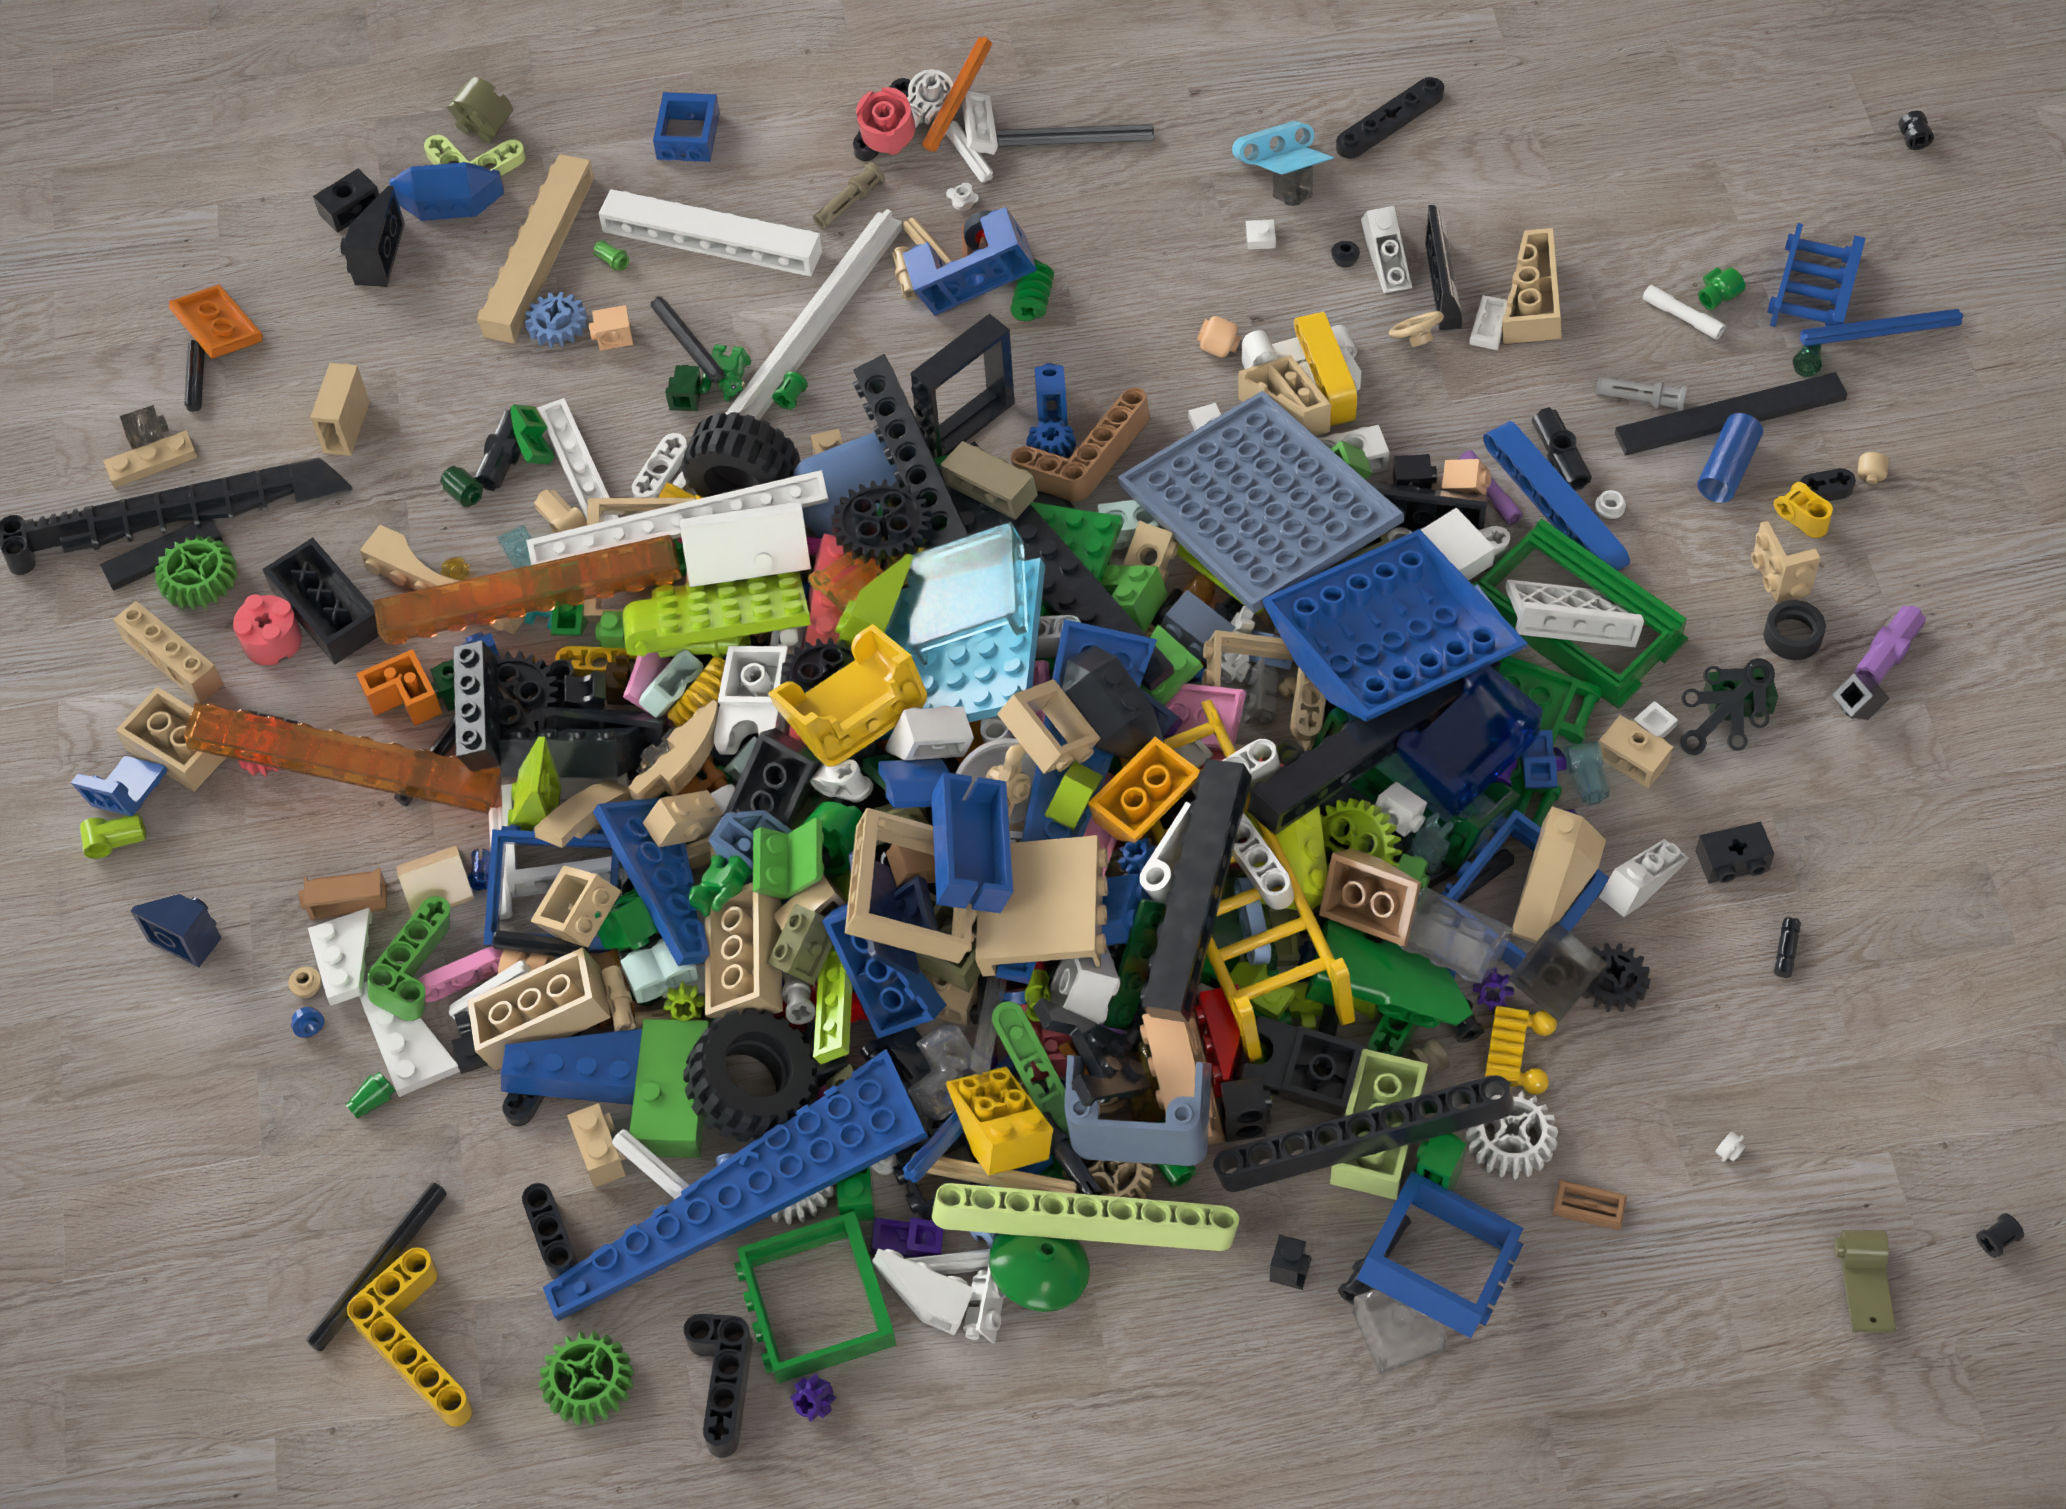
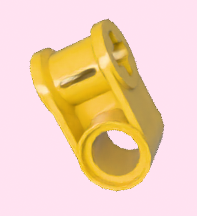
M1796 482L1792 485L1791 491L1774 500L1776 512L1783 519L1788 520L1802 530L1807 536L1820 538L1828 533L1833 511L1832 505L1813 492L1806 484Z

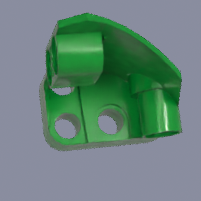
M1328 918L1325 919L1322 928L1323 936L1334 959L1343 958L1350 975L1352 997L1379 1005V1011L1386 1016L1425 1028L1438 1027L1441 1022L1457 1026L1473 1015L1458 984L1440 959L1429 948L1408 940L1407 946H1401ZM1317 951L1314 960L1320 958ZM1326 970L1310 976L1305 999L1335 1007L1332 983Z

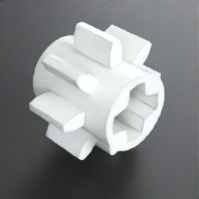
M1221 652V680L1231 683L1236 679L1241 683L1251 667V664L1248 663L1250 660L1249 655Z

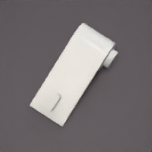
M1187 802L1140 874L1142 887L1153 901L1165 903L1166 896L1169 891H1172L1174 885L1173 870L1175 863L1180 861L1183 850L1181 846L1182 835L1185 830H1188L1191 820L1189 816L1191 804Z

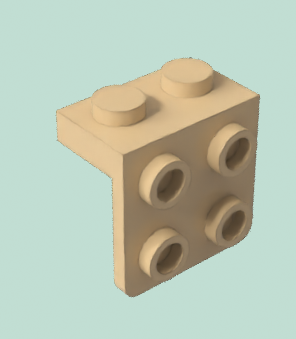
M1768 521L1761 522L1759 532L1756 534V544L1754 552L1751 553V559L1755 569H1759L1763 575L1766 591L1772 593L1776 603L1790 599H1801L1811 594L1820 562V556L1816 548L1787 556Z

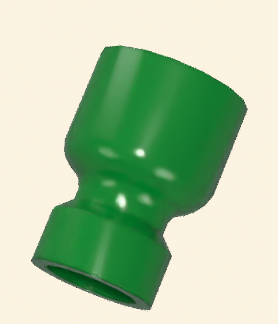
M1716 267L1703 276L1706 287L1698 292V298L1706 309L1713 310L1722 301H1730L1744 292L1746 284L1742 275L1736 269L1729 267L1722 271L1719 267Z

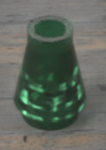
M1823 344L1802 346L1793 358L1794 370L1798 375L1811 377L1821 370Z

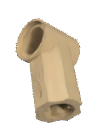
M545 489L538 494V498L534 502L535 509L550 524L553 533L587 526V520L583 513L577 507L571 508L555 490Z

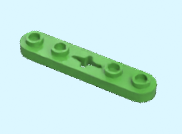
M1013 1001L1001 1002L992 1012V1022L1037 1108L1041 1113L1049 1111L1061 1131L1069 1135L1064 1109L1065 1088L1021 1006ZM1031 1061L1035 1062L1041 1072H1049V1076L1045 1078L1050 1090L1049 1093H1045L1039 1083L1032 1084L1030 1079L1034 1077V1072L1030 1065Z

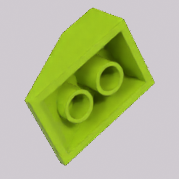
M907 554L862 588L855 601L849 599L835 630L836 633L840 634L837 645L844 639L845 646L850 647L855 636L872 624L883 633L885 632L914 556Z
M538 737L519 769L517 782L512 784L511 793L514 808L508 811V826H520L521 831H533V828L560 804L562 785L545 737Z

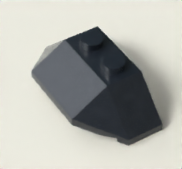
M1094 645L1067 661L1062 690L1101 738L1094 746L1096 749L1117 757L1130 759L1131 761L1154 737L1165 743L1153 707L1116 656Z

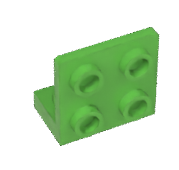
M814 818L788 834L763 827L753 831V892L786 900L822 879L824 864L822 862V844L824 841L822 819Z

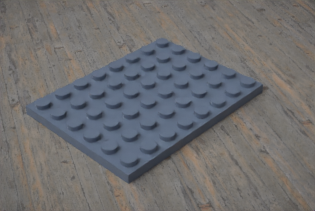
M1264 391L1257 393L1117 477L1119 486L1162 527L1172 532L1173 537L1253 613L1264 608L1263 598L1321 573L1404 522V515L1401 510Z

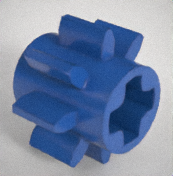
M1144 838L1143 841L1138 840L1136 843H1126L1124 847H1120L1123 858H1120L1118 863L1121 869L1126 870L1128 875L1138 873L1140 875L1157 847L1152 846L1148 838Z

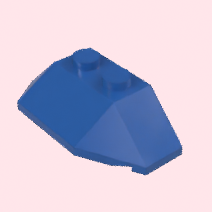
M468 162L412 166L401 172L398 176L389 179V185L394 186L399 205L421 221L475 217L504 194L500 171L489 170L483 166Z

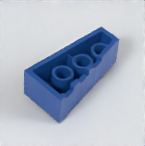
M848 903L836 907L822 920L877 1039L934 1020L946 1007L947 1004L921 970L915 977L898 972L890 966L875 961L870 956L867 949V939L845 934Z

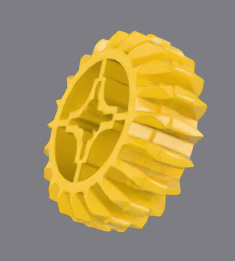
M713 657L695 681L668 711V718L673 722V725L676 727L683 726L700 707L706 706L712 700L718 703L726 660Z

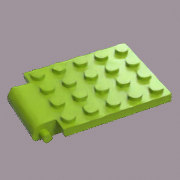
M799 571L690 587L689 582L686 585L677 587L662 585L655 590H651V599L633 601L626 605L622 614L625 647L630 656H645L647 653L689 647V644L811 625Z

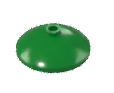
M997 1234L990 1248L989 1268L994 1282L1006 1297L1024 1308L1040 1312L1062 1310L1075 1303L1081 1297L1088 1284L1090 1276L1089 1260L1078 1240Z

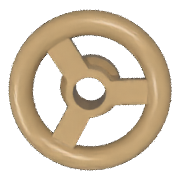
M1433 311L1412 317L1392 327L1389 330V336L1393 339L1410 336L1411 347L1425 344L1433 340L1430 330L1443 320L1444 315L1440 311Z

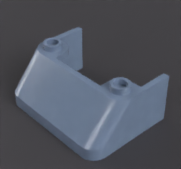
M1067 1055L1064 1109L1071 1146L1080 1158L1086 1160L1184 1166L1197 1165L1204 1160L1208 1150L1211 1063L1196 1062L1194 1097L1181 1096L1173 1099L1166 1110V1123L1100 1120L1099 1102L1095 1101L1092 1106H1083L1071 1083L1078 1074H1084L1085 1063L1082 1057Z

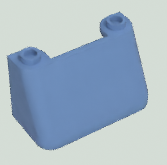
M875 432L802 460L795 468L793 477L822 470L829 502L802 508L804 521L819 538H822L824 534L833 536L831 515L835 514L834 506L840 505V497L849 498V489L859 492V484L869 488L872 480H874L877 486H881L884 479L887 480L888 486H892L897 481L893 472L898 470L896 464H889L883 449L887 448V444L885 441L880 443ZM876 503V504H875V505H876V509L878 510L879 507H880V504H879V503Z

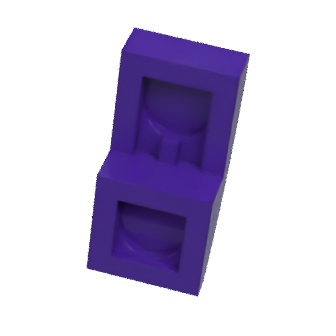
M875 1217L869 1254H876L879 1248L884 1251L886 1249L897 1251L903 1257L941 1255L943 1228L937 1226L932 1220L911 1217L909 1222Z

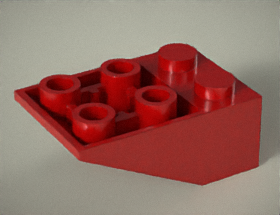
M1235 984L1236 990H1240L1239 985ZM1222 987L1199 992V1005L1194 1006L1200 1038L1204 1044L1206 1062L1212 1064L1211 1073L1213 1079H1211L1214 1096L1215 1098H1220V1101L1221 1083L1233 1081L1234 1069L1240 1064L1244 1050L1239 1025Z

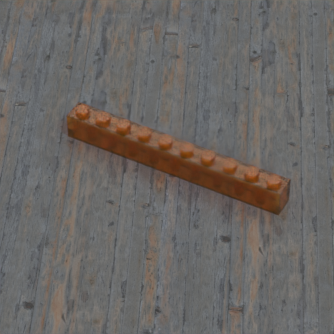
M669 534L373 600L379 636L386 644L400 645L411 638H431L436 636L438 632L447 630L458 632L466 629V626L474 624L490 625L501 618L516 619L525 616L528 612L537 610L539 612H548L555 609V606L564 604L579 605L587 599L596 597L606 599L614 596L615 593L623 591L638 592L643 590L645 586L654 584L660 586L669 585L674 580L681 579L682 577L676 545Z
M195 702L183 734L187 749L388 793L401 794L402 796L489 814V810L495 807L502 785L501 768L493 767L471 772L457 756H441L427 749H409L394 742L388 744L381 743L367 736L354 737L344 735L342 732L334 729L321 730L313 728L306 723L293 724L284 722L274 716H256L246 710L239 709L233 711L224 709L214 703L201 704Z

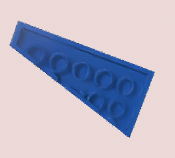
M660 798L598 804L593 813L639 897L641 896L676 964L683 966L703 963L710 954L703 923L698 920L697 909H694L689 901V892L694 881L686 845L680 843L658 847L643 824V821Z

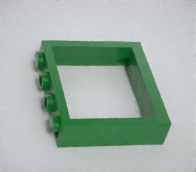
M855 1211L736 1248L740 1259L739 1262L734 1263L739 1282L746 1280L749 1291L743 1292L748 1313L755 1311L758 1319L757 1322L752 1323L757 1343L764 1341L767 1349L766 1353L761 1354L767 1374L774 1372L777 1384L897 1346L890 1318ZM848 1238L877 1331L781 1362L753 1267Z

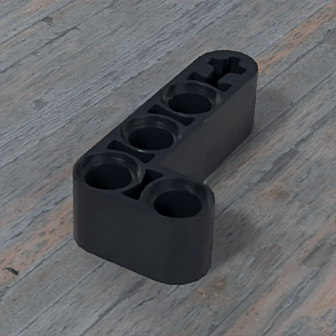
M694 1314L685 1321L683 1327L687 1344L696 1355L714 1357L703 1436L710 1453L715 1457L725 1458L732 1455L737 1450L739 1444L753 1345L748 1324L741 1317ZM705 1330L709 1332L703 1339L693 1338L699 1331ZM733 1333L743 1334L738 1341L731 1342L727 1340ZM731 1365L738 1366V1370L735 1373L723 1374V1370ZM730 1398L734 1400L731 1406L727 1408L718 1407L719 1402L723 1399ZM720 1423H722L726 1434L722 1435L721 1440L717 1441L716 1439H719L721 1436L722 1428Z

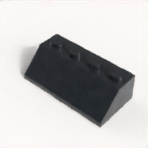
M1368 481L1403 512L1404 522L1393 529L1406 528L1411 532L1421 530L1455 508L1478 530L1484 529L1488 496Z

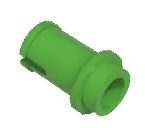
M604 240L597 242L593 249L595 250L593 252L594 256L610 264L611 269L615 271L624 270L628 266L629 256H627L626 251L622 249L617 250Z

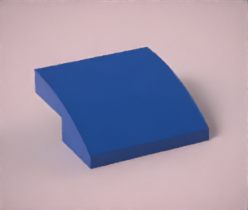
M942 759L879 761L878 769L879 775L886 783V798L893 808L932 807L931 794L942 773H949Z

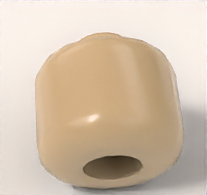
M1866 452L1862 454L1858 461L1857 474L1859 478L1865 480L1867 484H1877L1885 480L1889 468L1888 457L1879 452Z

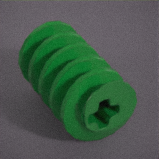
M1034 259L1037 270L1018 278L1016 281L1010 312L1019 321L1027 322L1035 318H1041L1047 311L1046 306L1049 302L1050 289L1052 288L1055 272L1051 267Z

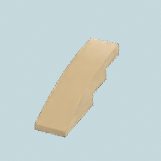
M605 780L582 790L554 809L534 827L535 837L563 848L573 837L582 839L592 828L602 829L593 813L594 809L598 804L629 801L632 798L629 788L611 780Z

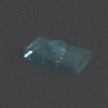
M524 525L497 537L501 548L523 585L545 575L547 569L536 572L532 569L526 541L532 538Z

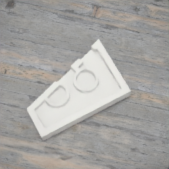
M370 908L308 928L330 1006L362 995L366 968L364 959L366 947L369 945L368 929L369 924L372 923Z

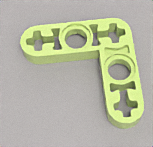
M433 135L426 139L424 143L426 155L434 165L458 161L459 163L468 162L484 167L486 164L494 163L496 167L493 169L500 171L501 176L521 165L526 159L523 144L514 139L499 144L470 162L442 135Z

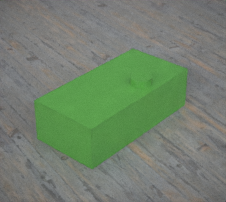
M643 1019L629 1133L657 1157L701 1158L703 1122L705 1118L702 1114L697 1116L691 1108L694 1100L687 1099L685 1087L688 1083H685L683 1080V1074L687 1066V1057L704 1030L709 1027V1021Z

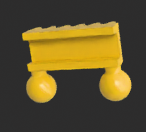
M1496 1006L1485 1077L1493 1075L1502 1076L1507 1081L1512 1082L1511 1087H1518L1519 1085L1523 1086L1532 1095L1542 1094L1549 1085L1547 1074L1538 1068L1529 1069L1525 1073L1520 1072L1526 1028L1530 1027L1539 1036L1551 1035L1557 1027L1555 1015L1548 1010H1540L1532 1015L1527 1010Z

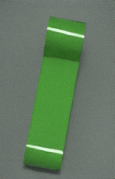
M439 896L427 898L368 973V998L370 1002L403 1020H417L425 1011V987L413 976L450 928V904L446 899Z

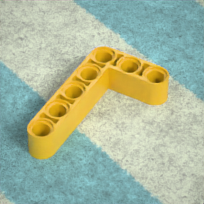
M418 1247L406 1251L353 1297L348 1304L347 1313L363 1338L446 1424L453 1427L462 1426L469 1421L473 1412L466 1393L395 1319L396 1316L431 1287L438 1276L437 1268L428 1251ZM418 1265H426L422 1271L413 1272L414 1268ZM399 1288L394 1295H386L390 1289ZM373 1311L368 1318L359 1319L364 1312ZM395 1333L389 1341H381L384 1335ZM412 1355L417 1356L412 1363L406 1365L403 1364V1361L407 1357ZM439 1378L436 1385L428 1388L424 1387L428 1380ZM461 1401L460 1406L455 1410H447L450 1403Z

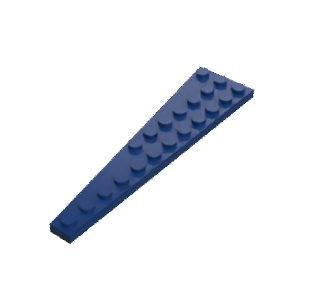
M1064 619L1052 680L1054 679L1062 689L1067 661L1095 645L1116 656L1136 685L1140 687L1157 639ZM1045 714L1044 725L1061 746L1068 744ZM1095 747L1092 748L1094 750L1093 755L1080 763L1104 776L1093 797L1101 790L1114 756ZM1072 764L1061 772L1055 769L1046 774H1043L1037 765L1035 766L1021 842L1084 836L1092 815L1089 805L1074 831L1045 816L1064 775ZM1036 962L999 964L995 977L1028 984Z

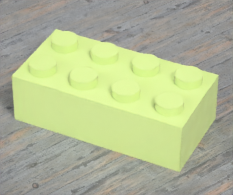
M1363 1049L1345 1116L1422 1095L1428 1064ZM1401 1122L1395 1123V1124H1393L1391 1127H1398V1126H1400L1402 1123H1401ZM1367 1131V1132H1362V1133H1360L1358 1136H1359V1137L1365 1136V1135H1367L1369 1132H1368V1131ZM1410 1144L1333 1165L1331 1168L1330 1184L1397 1200Z

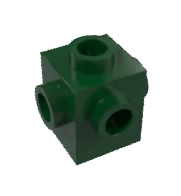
M454 659L430 669L434 680L430 684L437 699L442 698L448 712L455 709Z

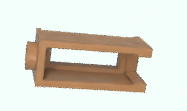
M380 868L371 873L362 872L313 878L310 881L307 877H304V890L299 891V902L301 908L307 910L311 920L341 917L366 908H370L371 913L387 911V883Z

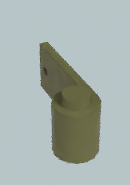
M1842 1230L1840 1237H1835L1834 1254L1836 1258H1841L1852 1332H1895L1896 1325L1886 1272L1889 1257L1886 1231Z

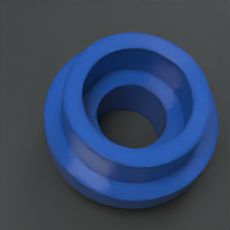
M313 1007L300 1008L292 1016L291 1028L294 1034L301 1038L317 1034L324 1025L323 1015Z

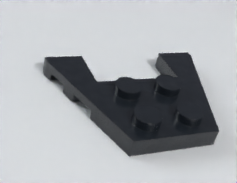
M1040 998L1033 1006L1045 1030L1069 1034L1091 1076L1078 1074L1071 1083L1083 1106H1092L1095 1101H1099L1101 1104L1108 1103L1115 1097L1123 1100L1144 1096L1152 1087L1145 1075V1069L1138 1062L1132 1051V1045L1125 1036L1044 998Z

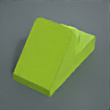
M1238 962L1230 973L1234 985L1238 984L1239 989L1270 978L1267 975V963L1250 965L1249 962ZM1284 986L1251 999L1250 1003L1252 1008L1278 1021L1295 997V990Z

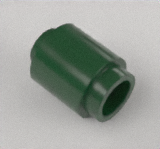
M451 466L443 472L440 479L443 490L463 507H470L481 500L483 485L465 469Z

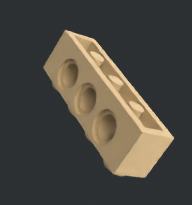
M137 601L133 602L113 619L122 639L200 704L224 685L215 665Z

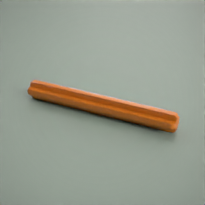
M978 37L922 143V146L927 151H937L988 55L992 42L987 37Z

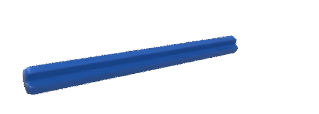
M1959 309L1803 329L1800 334V342L1806 347L1960 326L1963 313Z
M1006 1055L994 1068L1007 1067L1013 1076L1018 1072L1009 1055ZM956 1111L903 1167V1176L906 1180L910 1179L913 1183L918 1182L963 1133L964 1130Z

